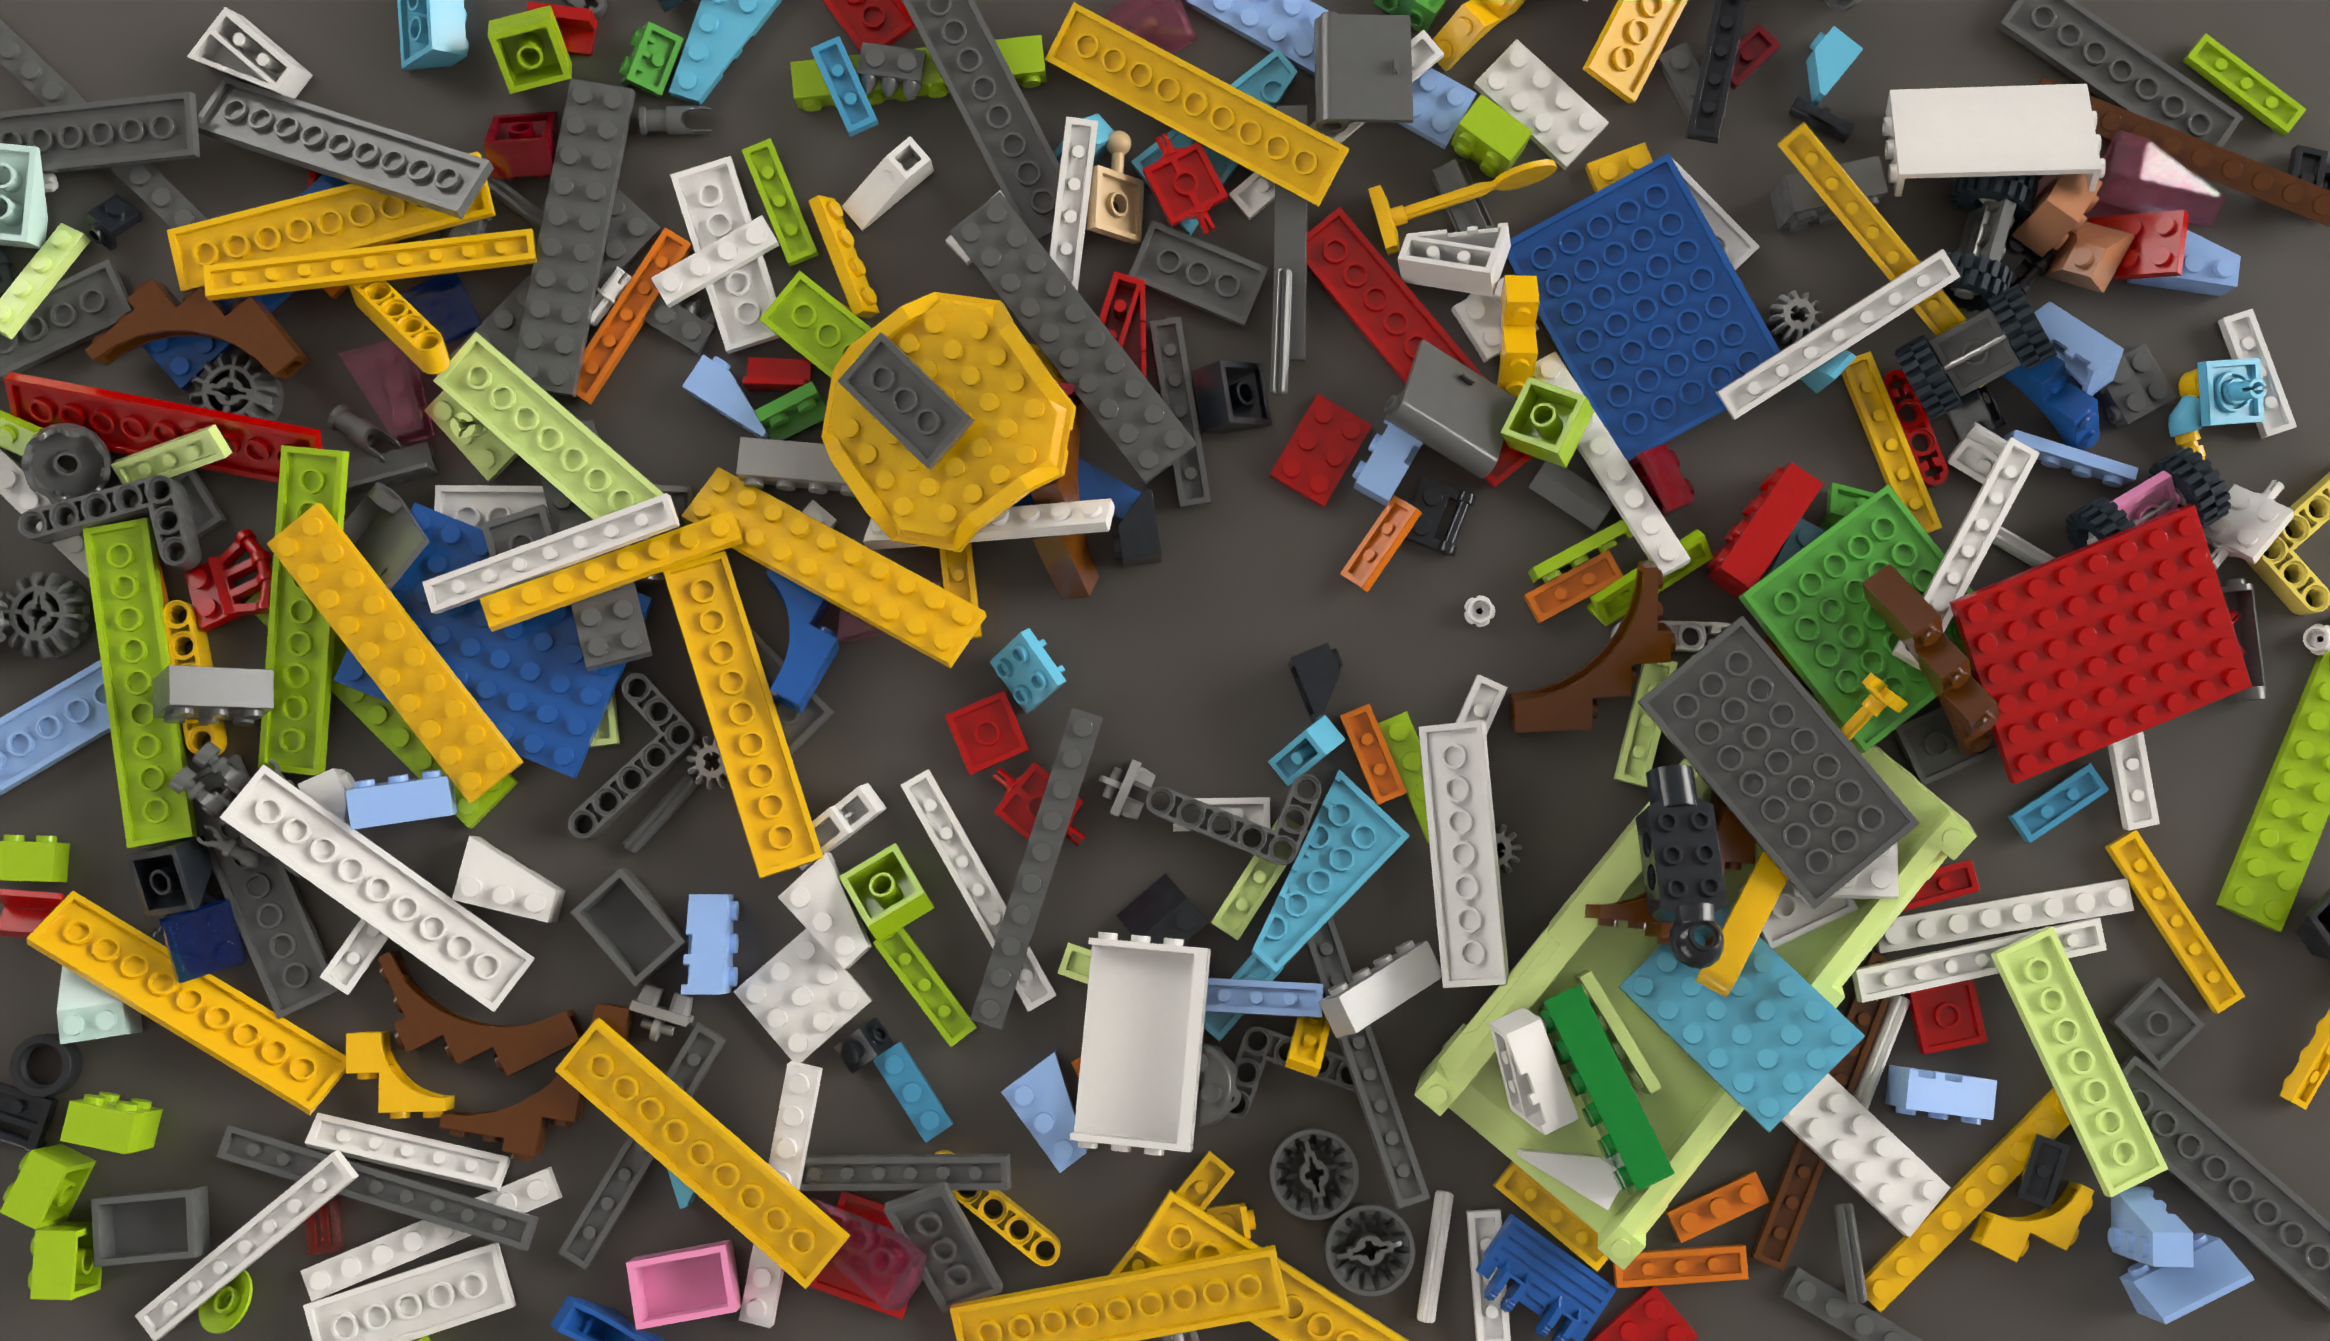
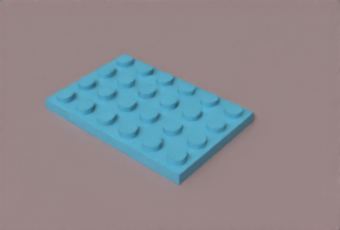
M1726 905L1714 913L1715 922L1721 929L1731 911ZM1694 932L1695 941L1701 946H1705L1704 937L1698 932ZM1758 937L1727 998L1697 983L1695 980L1701 969L1691 968L1681 963L1673 954L1671 946L1661 944L1619 986L1650 1019L1768 1133L1865 1037L1861 1031L1760 937Z

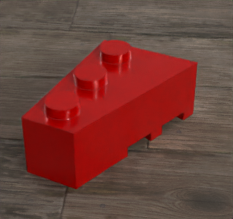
M1114 271L1099 319L1146 378L1145 280Z

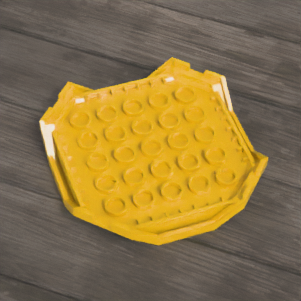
M933 292L899 307L848 347L832 372L821 438L830 460L863 509L892 541L962 552L979 530L1031 491L1065 475L1069 452L1067 445L1070 431L1073 429L1076 406L1050 375L1017 328L1003 302ZM880 332L895 343L975 420L932 470L921 463L838 382Z

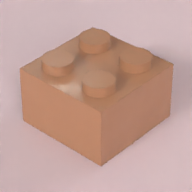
M2085 174L2057 175L2035 197L2031 214L2019 222L2011 236L2041 257L2052 248L2057 251L2069 237L2067 233L2069 231L2077 232L2084 224L2087 217L2083 214L2088 213L2099 200L2096 193L2103 182L2098 180L2096 190L2088 192Z

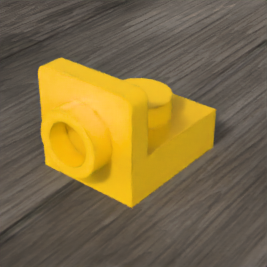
M1245 1202L1206 1208L1208 1214L1242 1234L1244 1238L1251 1239L1250 1230L1256 1229L1253 1209L1247 1210Z

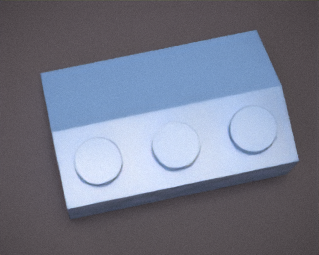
M2205 1233L2193 1235L2194 1268L2152 1267L2139 1262L2128 1268L2129 1272L2119 1277L2137 1313L2165 1325L2253 1281L2254 1278L2221 1238Z

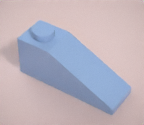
M703 355L682 387L688 394L758 438L771 439L736 378L729 371L731 366L717 356H714L711 360Z

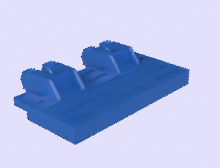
M1511 1213L1483 1253V1259L1476 1268V1271L1487 1279L1490 1278L1496 1267L1498 1268L1483 1292L1484 1298L1488 1301L1496 1299L1510 1277L1514 1280L1500 1302V1309L1504 1312H1510L1519 1301L1540 1316L1546 1306L1550 1304L1535 1328L1536 1334L1540 1337H1546L1561 1315H1565L1551 1341H1567L1570 1337L1575 1341H1583L1617 1290L1609 1282Z

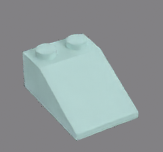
M0 143V245L40 249L46 242L48 223L40 148Z
M62 966L57 1004L60 1044L143 1032L140 1012Z

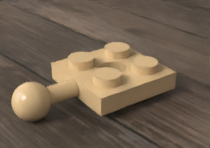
M1114 131L1109 135V141L1106 144L1108 151L1112 154L1111 169L1100 165L1093 166L1087 211V230L1127 243L1136 244L1142 242L1144 181L1124 174V155L1131 148V139L1123 131ZM1113 199L1118 204V212L1114 208Z

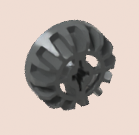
M237 351L231 355L220 353L217 356V360L213 362L206 361L202 364L205 369L199 377H193L192 383L195 385L194 393L189 394V400L196 407L216 410L209 401L208 396H211L224 405L223 412L229 413L230 409L236 411L233 414L277 421L282 411L284 391L280 379L273 376L255 357L244 352ZM230 371L229 378H224L217 384H211L218 374ZM237 371L247 377L251 388L236 379Z
M33 572L29 578L21 577L15 581L16 587L13 591H5L3 597L7 598L6 604L8 608L3 611L4 619L9 620V624L3 626L2 632L9 639L8 645L22 652L23 655L42 660L62 659L78 651L91 635L95 622L93 602L87 590L76 580L53 572ZM33 593V600L27 602L23 610H18L17 608L21 600L28 594ZM16 615H22L25 623L30 626L29 634L20 628Z
M1309 1127L1308 1129L1296 1130L1290 1133L1287 1138L1277 1145L1269 1163V1180L1275 1197L1287 1211L1303 1219L1322 1220L1338 1214L1351 1202L1359 1183V1167L1353 1151L1342 1138L1332 1131ZM1313 1148L1327 1153L1333 1160V1164L1326 1165L1320 1158L1316 1157ZM1302 1151L1303 1160L1299 1164L1298 1172L1290 1174L1292 1160ZM1309 1157H1311V1161L1317 1170L1322 1169V1172L1317 1174V1189L1310 1176H1305V1173L1310 1172ZM1335 1169L1334 1180L1324 1191L1323 1187L1329 1179V1170ZM1300 1178L1302 1184L1311 1189L1312 1194H1306L1298 1190L1291 1179Z
M1358 1203L1354 1207L1341 1211L1334 1222L1329 1225L1324 1243V1252L1327 1265L1341 1286L1352 1293L1372 1297L1387 1294L1405 1281L1413 1267L1415 1244L1409 1227L1395 1211L1378 1203ZM1365 1223L1381 1227L1388 1236L1379 1238L1375 1233L1367 1231ZM1360 1225L1362 1233L1355 1237L1352 1244L1345 1245L1350 1231ZM1371 1241L1373 1246H1377V1248L1372 1249V1255L1370 1256L1361 1251V1249L1366 1247L1365 1242ZM1385 1253H1389L1385 1262L1379 1267L1375 1268L1374 1265L1380 1263L1383 1260ZM1359 1260L1362 1264L1369 1266L1370 1269L1358 1268L1350 1261Z

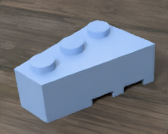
M2187 230L2182 276L2127 279V283L2221 297L2238 287L2241 256Z
M2050 301L2034 312L2058 354L2056 357L2065 362L2066 380L2093 396L2113 381L2124 348Z
M1384 420L1383 423L1387 424L1388 427L1383 435L1378 433L1375 435L1368 448L1373 453L1367 463L1362 460L1360 461L1352 477L1357 479L1353 487L1354 489L1386 507L1423 443Z
M442 769L421 772L422 778L409 779L408 774L388 777V782L375 783L374 779L355 781L354 787L345 790L351 830L454 815L457 813L453 782L447 774H442Z
M689 894L686 935L689 936L688 954H684L683 965L688 966V984H681V995H721L732 993V986H737L738 968L733 967V953L738 952L739 939L738 934H733L734 921H738L739 902L734 901V895Z
M1055 1050L1004 1088L1001 1093L1053 1165L1061 1173L1085 1155L1088 1149L1078 1147V1141L1069 1140L1070 1133L1074 1132L1076 1111L1057 1051Z
M1889 1065L1885 1104L1896 1106V1113L1916 1115V1110L1928 1112V1117L1948 1120L1949 1115L1961 1116L1960 1122L1981 1125V1119L1993 1120L1997 1080Z
M2133 1186L2111 1197V1227L2108 1230L2107 1237L2113 1253L2152 1267L2194 1268L2193 1232L2176 1214L2167 1213L2165 1202L2163 1200H2155L2152 1197L2154 1191L2150 1187Z

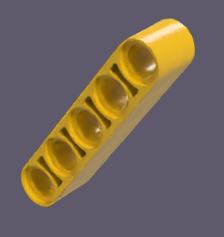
M387 281L349 285L356 306L423 372L439 374L448 369L450 359L441 333Z
M181 600L168 602L163 608V616H165L164 623L171 665L213 667L207 632L199 629L193 605ZM186 609V620L180 623L179 614L182 610ZM192 640L193 649L186 655L184 651L185 645L188 641ZM185 719V723H182L187 748L192 753L196 754L203 747L202 740L207 734L210 735L211 742L221 749L217 756L225 751L227 735L224 720H220V723L215 725H202L196 719Z
M1762 851L1721 929L1725 939L1724 951L1720 959L1712 966L1701 969L1695 980L1697 983L1727 998L1737 981L1788 880L1764 851Z
M940 1150V1151H937L935 1154H954V1153H952V1152L949 1151V1150ZM951 1190L957 1201L1033 1262L1047 1267L1057 1261L1061 1251L1058 1237L1000 1190H977L973 1195H965L961 1190ZM996 1199L1002 1204L1003 1212L1000 1215L992 1216L987 1213L985 1203L988 1200ZM1022 1220L1026 1222L1029 1232L1022 1237L1014 1235L1011 1230V1224L1014 1221ZM1042 1241H1049L1053 1244L1055 1252L1050 1257H1042L1037 1252V1245Z

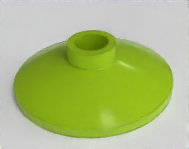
M246 1270L199 1307V1320L206 1331L214 1334L225 1333L234 1328L245 1315L253 1292L252 1280Z

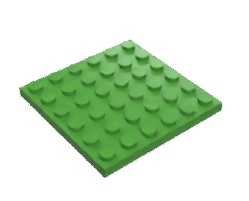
M1889 484L1738 597L1840 728L1863 706L1861 703L1871 694L1861 683L1870 673L1884 681L1890 691H1893L1908 703L1900 713L1886 706L1877 717L1873 716L1852 737L1850 741L1860 754L1868 751L1937 697L1922 671L1892 655L1899 638L1865 599L1862 582L1889 564L1923 597L1945 556ZM1970 586L1967 588L1964 596L1974 592ZM1952 616L1944 634L1967 657L1954 616Z

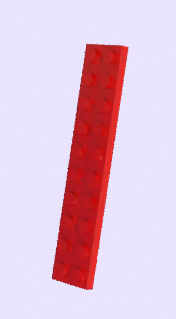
M1341 207L1337 208L1307 233V269L1404 384H1406L1419 342L1422 339L1484 377ZM1504 440L1496 465L1484 479L1494 489L1533 456L1509 448Z
M10 372L4 377L11 415L41 428L60 423H70L86 427L96 433L104 441L109 451L131 455L215 424L233 453L224 459L199 468L279 483L282 445L323 449L321 430L14 372Z

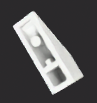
M332 768L298 784L300 791L350 826L345 790L354 787L355 781L349 772L343 769Z
M1518 1148L1515 1153L1520 1158L1606 1210L1610 1208L1620 1190L1613 1175L1616 1167L1611 1157L1606 1159L1603 1155L1601 1159L1593 1154L1522 1148Z

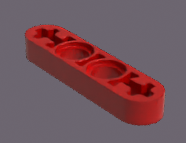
M1892 370L1883 376L1882 380L1926 488H1934L1947 479L1948 466L1925 410L1903 370ZM1893 380L1895 382L1900 381L1902 387L1898 390L1896 388L1891 389L1889 384ZM1905 395H1907L1909 398L1904 399L1898 404L1895 403V400H1897L1900 397L1902 398ZM1902 406H1909L1915 411L1916 416L1913 422L1902 420L1900 417ZM1915 435L1923 436L1926 439L1928 445L1925 451H1917L1912 446V438ZM1930 453L1932 454V458H1930L1929 460H1925L1921 463L1919 462L1920 458H1923L1929 455ZM1929 467L1938 470V474L1934 478L1925 475V471Z

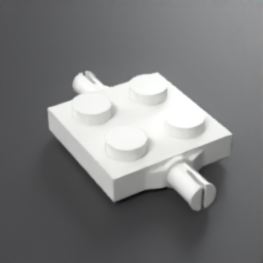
M1504 277L1499 280L1494 297L1470 293L1467 299L1454 305L1451 309L1484 363L1501 354L1502 323L1500 298ZM1535 324L1536 332L1539 330L1537 324Z
M2272 480L2263 493L2252 492L2236 484L2228 491L2231 497L2228 500L2231 503V508L2228 510L2229 513L2203 529L2207 543L2215 548V551L2211 554L2215 570L2218 569L2227 556L2242 558L2255 564L2294 517L2293 509L2274 500L2285 488L2281 482L2278 481L2277 483V480Z

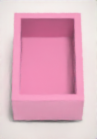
M732 1239L637 1256L626 1262L636 1330L733 1313L742 1306Z

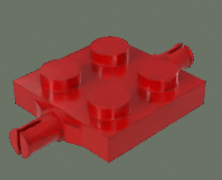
M1167 133L1162 134V138L1158 136L1155 141L1163 156L1157 162L1143 168V174L1171 228L1186 220L1197 218L1204 234H1208L1209 229L1210 232L1214 231L1216 226H1214L1208 212L1212 207L1227 201L1228 194L1201 143L1196 142L1186 148L1174 149Z
M1033 762L1023 775L1014 779L1000 767L997 772L1006 781L996 773L992 779L996 780L1007 790L1004 799L994 810V813L1029 840L1050 774ZM1079 797L1065 835L1077 847L1081 842L1072 833L1082 841L1086 837L1071 825L1074 815L1085 803Z

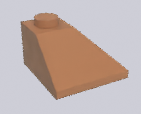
M2085 221L2077 232H2068L2069 237L2059 248L2045 275L2051 279L2104 293L2135 236L2131 233Z

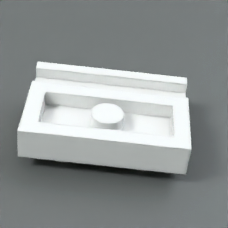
M1974 422L1970 431L1965 434L1947 458V463L1984 484L2006 440Z

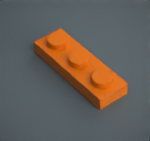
M1393 495L1340 575L1368 593L1422 512Z
M1607 550L1530 591L1523 597L1537 623L1540 624L1606 588L1623 577V574L1612 554Z
M1370 704L1340 715L1339 719L1375 803L1379 805L1406 794V788Z
M1751 1170L1664 1212L1678 1242L1683 1243L1770 1201L1756 1171Z

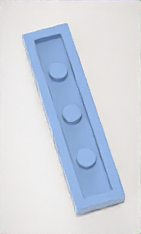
M2016 429L2003 438L2007 441L2012 437L2039 452L2040 454L2037 459L2041 460V464L2046 467H2064L2072 470L2071 473L2078 477L2090 478L2092 476L2102 479V483L2110 487H2122L2136 480L2139 469Z
M1208 978L1205 1012L1323 1018V1010L1319 1001L1324 996V984Z

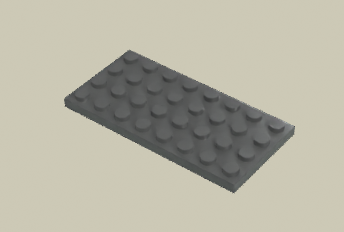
M1743 616L1739 617L1637 702L1812 909L1820 906L1919 824V821Z

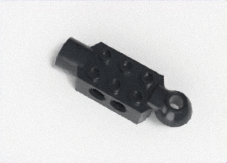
M1668 765L1654 768L1646 773L1650 806L1636 817L1648 912L1650 917L1662 923L1667 922L1669 924L1675 921L1669 934V943L1673 954L1681 963L1688 967L1703 969L1715 964L1724 951L1725 938L1720 926L1715 922L1714 913L1728 904L1713 804L1697 797L1692 766ZM1694 932H1698L1704 937L1705 946H1701L1695 941Z

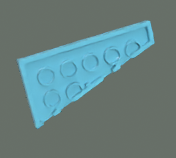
M701 0L669 89L670 95L701 105L722 79L723 72L734 58L737 59L743 52L742 48L752 36L754 37L782 0Z
M1277 48L1230 85L1275 109L1296 78L1298 71L1280 49ZM1174 129L1167 133L1174 149L1186 148L1197 142ZM1157 142L1131 161L1133 169L1150 189L1151 187L1143 174V168L1157 162L1163 156ZM1202 145L1224 187L1238 163ZM1195 218L1186 220L1179 225L1191 236L1199 222Z
M1340 769L1251 951L1274 975L1284 967L1410 837L1406 831Z

